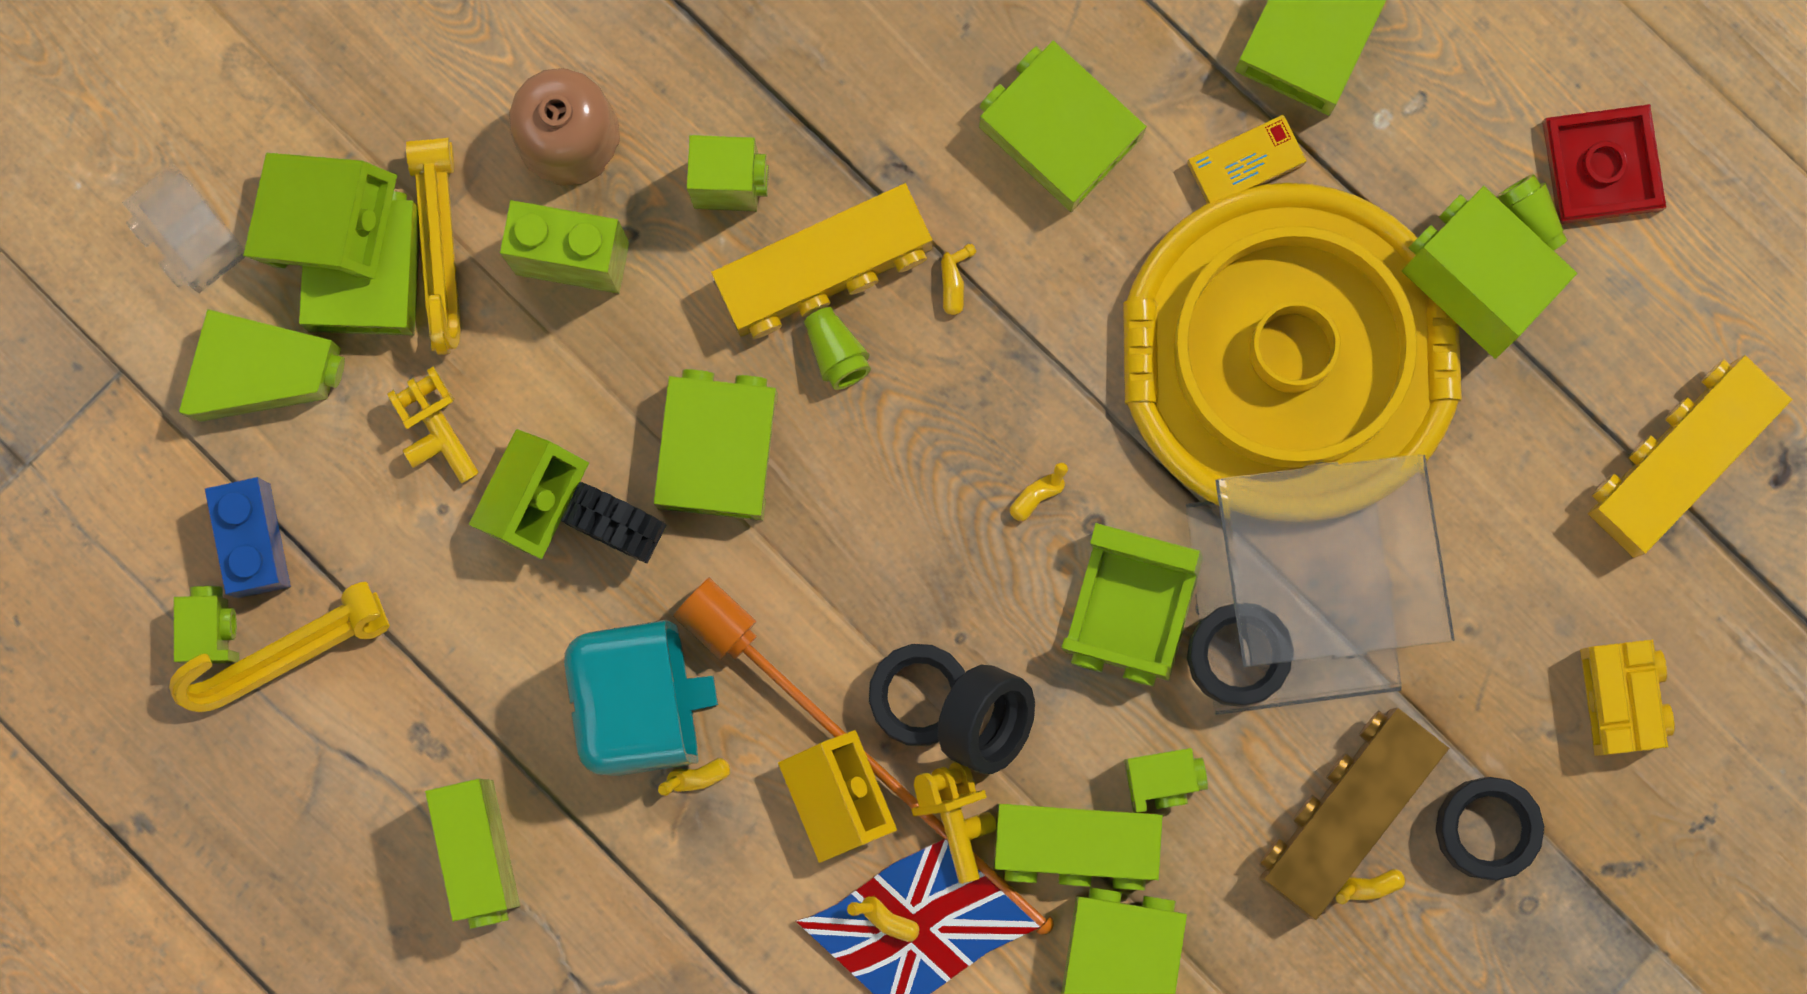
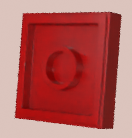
M1650 104L1548 117L1542 121L1555 208L1561 224L1658 212L1667 208Z

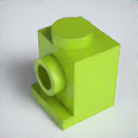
M194 586L190 587V596L174 597V662L185 664L201 654H208L212 664L238 662L239 652L229 650L228 640H235L236 612L234 608H228V599L223 598V587Z
M1192 748L1124 759L1133 813L1147 811L1146 800L1155 799L1156 809L1188 804L1186 793L1208 790L1204 760L1202 757L1194 759Z

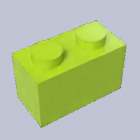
M689 135L687 190L694 209L757 212L758 196H768L769 165H766V154H758L755 138Z
M516 429L469 525L511 547L542 559L589 462L551 441Z

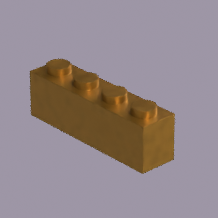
M1399 708L1390 709L1386 715L1378 710L1359 734L1365 740L1364 744L1353 758L1347 753L1341 756L1326 776V779L1332 785L1320 800L1312 795L1304 803L1293 818V821L1299 825L1297 830L1286 843L1278 838L1260 861V864L1266 869L1259 879L1309 919L1317 920L1450 749Z

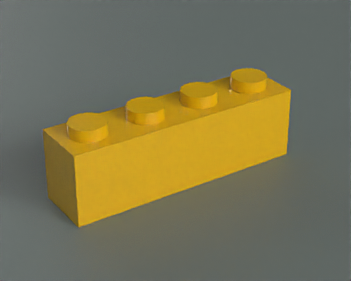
M904 183L711 271L740 337L751 333L753 339H758L781 328L782 323L780 319L799 311L802 317H806L819 309L829 306L831 303L828 297L848 289L850 295L874 286L879 282L878 274L895 266L898 272L901 273L922 264L927 260L925 253L933 248V239L907 184Z
M1746 355L1731 364L1725 359L1721 360L1701 381L1707 389L1694 402L1686 397L1668 414L1665 421L1671 425L1670 428L1658 440L1652 435L1648 436L1629 455L1628 458L1634 465L1620 479L1613 473L1592 494V497L1598 503L1587 514L1633 558L1646 554L1793 400Z

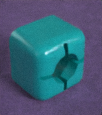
M668 620L587 632L577 636L569 643L564 653V668L570 704L574 703L575 712H572L571 715L577 753L581 763L587 770L597 775L623 776L698 763V746L692 711L718 705L714 676L687 679L683 648L676 624Z

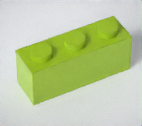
M998 804L994 869L1005 870L1004 881L1037 883V873L1040 872L1059 874L1060 885L1091 887L1092 876L1113 877V888L1145 890L1146 880L1159 881L1163 815Z

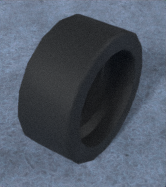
M1234 603L1217 608L1198 623L1189 639L1187 662L1192 679L1206 696L1222 705L1244 707L1265 701L1282 687L1291 671L1293 649L1288 631L1274 614L1258 605ZM1234 623L1250 624L1260 630L1268 640L1272 652L1270 667L1265 676L1255 684L1245 687L1230 686L1219 680L1211 670L1208 661L1209 643L1215 633L1224 626Z
M910 644L893 650L878 664L870 680L869 704L876 723L890 738L908 746L927 747L939 742L938 722L926 727H911L901 722L891 711L888 702V687L895 674L903 667L915 663L928 664L939 669L948 679L951 689L955 682L965 673V670L949 652L934 645Z
M981 664L967 670L953 685L944 701L939 716L938 740L942 752L951 760L979 773L994 774L1006 768L1019 755L1029 737L1034 722L1035 698L1032 687L1023 678L992 665ZM994 703V709L990 721L984 729L983 733L979 736V731L983 719L991 705Z
M1483 777L1466 781L1447 795L1438 810L1435 831L1441 852L1454 868L1469 877L1497 881L1516 876L1533 863L1542 847L1545 826L1539 805L1526 789L1511 780ZM1486 796L1501 798L1509 803L1519 815L1522 827L1520 841L1514 851L1506 857L1494 861L1481 860L1468 853L1462 845L1458 833L1459 817L1465 807L1475 799Z

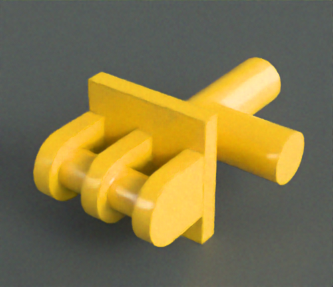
M432 366L427 369L428 376L418 382L412 378L407 381L409 387L399 393H396L393 389L387 395L406 429L423 421L430 434L403 449V453L411 466L414 468L442 452L459 482L463 483L479 472L441 411L442 408L452 403L455 398L449 392L435 367ZM438 389L442 398L430 404L426 395ZM418 401L422 410L410 416L406 407Z
M957 762L952 763L949 769L946 767L935 769L932 775L929 773L917 775L914 779V789L919 806L911 808L912 815L921 816L940 813L959 884L979 879L980 876L970 840L993 832L996 829V821L994 816L987 811L964 819L961 807L987 798L985 790L976 791L970 768Z

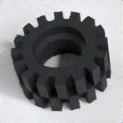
M579 482L560 520L581 533L644 563L649 562L667 526L666 523L647 514L645 511L583 482Z

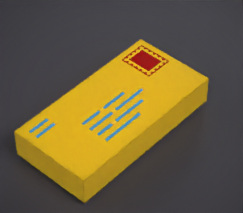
M1283 114L1188 159L1187 164L1206 203L1211 204L1223 197L1270 182L1304 166L1307 160Z

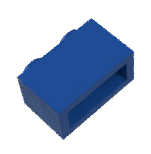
M259 477L205 488L225 594L240 599L290 588L291 584L271 484Z

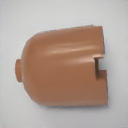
M548 69L528 78L515 93L509 112L510 132L522 160L530 171L542 179L555 182L559 186L581 185L598 177L605 171V166L613 158L616 146L620 142L619 122L608 99L595 82L585 74L569 69ZM554 104H562L565 107L557 109ZM548 110L553 113L552 120L547 117Z

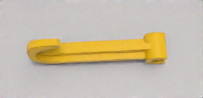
M449 138L406 141L410 176H415L430 346L431 351H436L438 355L450 354L451 349L458 347L461 333L448 173H454L452 142H449Z
M359 582L351 585L341 596L343 605L223 669L210 679L190 684L212 667L208 654H201L178 668L170 679L169 689L175 703L190 711H212L238 699L354 635L359 639H372L380 636L387 631L390 624L377 592H371L368 582Z

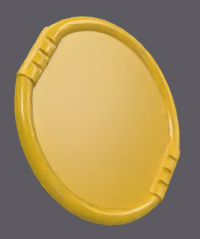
M1276 183L1252 187L1223 197L1211 204L1203 205L1173 227L1151 251L1131 286L1127 300L1123 302L1125 405L1129 407L1143 439L1170 473L1204 499L1228 511L1254 519L1280 523H1309L1340 518L1363 510L1383 500L1409 481L1424 466L1441 443L1455 415L1458 403L1462 401L1459 325L1401 272L1416 256L1409 249L1417 239L1415 234L1388 212L1356 195L1331 187L1304 183Z

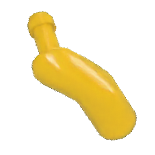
M973 244L965 245L963 249L952 255L946 251L942 256L943 309L949 315H957L963 311L964 281L956 264L968 257L971 258L977 253Z
M1063 462L1056 464L1053 474L1046 475L1027 486L1010 506L1011 516L1017 521H1025L1041 501L1061 493L1065 487L1063 477L1068 471L1067 465Z
M717 758L698 769H674L668 774L667 781L662 782L658 786V792L663 796H667L672 790L683 792L708 788L730 775V766L726 760Z
M1398 869L1389 870L1371 879L1350 877L1336 894L1335 899L1337 903L1342 905L1346 904L1349 900L1379 899L1402 889L1405 885V877Z
M874 896L866 897L862 903L852 902L847 907L848 914L851 916L864 914L874 926L886 935L906 942H912L918 937L919 926L915 921L893 914Z

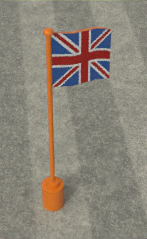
M710 577L675 612L673 617L719 660H722L727 654H730L736 660L744 653L831 735L837 737L845 734L837 724L750 645L757 638V635L750 630L757 621ZM865 751L874 775L910 808L919 806L917 799ZM928 814L921 815L920 817L943 838L942 840L892 863L837 904L812 916L798 919L796 922L873 994H931L986 953L1036 929V932L1041 935L1050 933L1054 927L1053 918L1049 916L1045 919L974 852L980 878L975 881L959 884L944 825L936 816ZM874 896L893 914L915 921L919 926L918 937L912 942H906L886 935L874 926L864 914H859L858 916L848 914L847 907L852 902L862 903L866 897Z

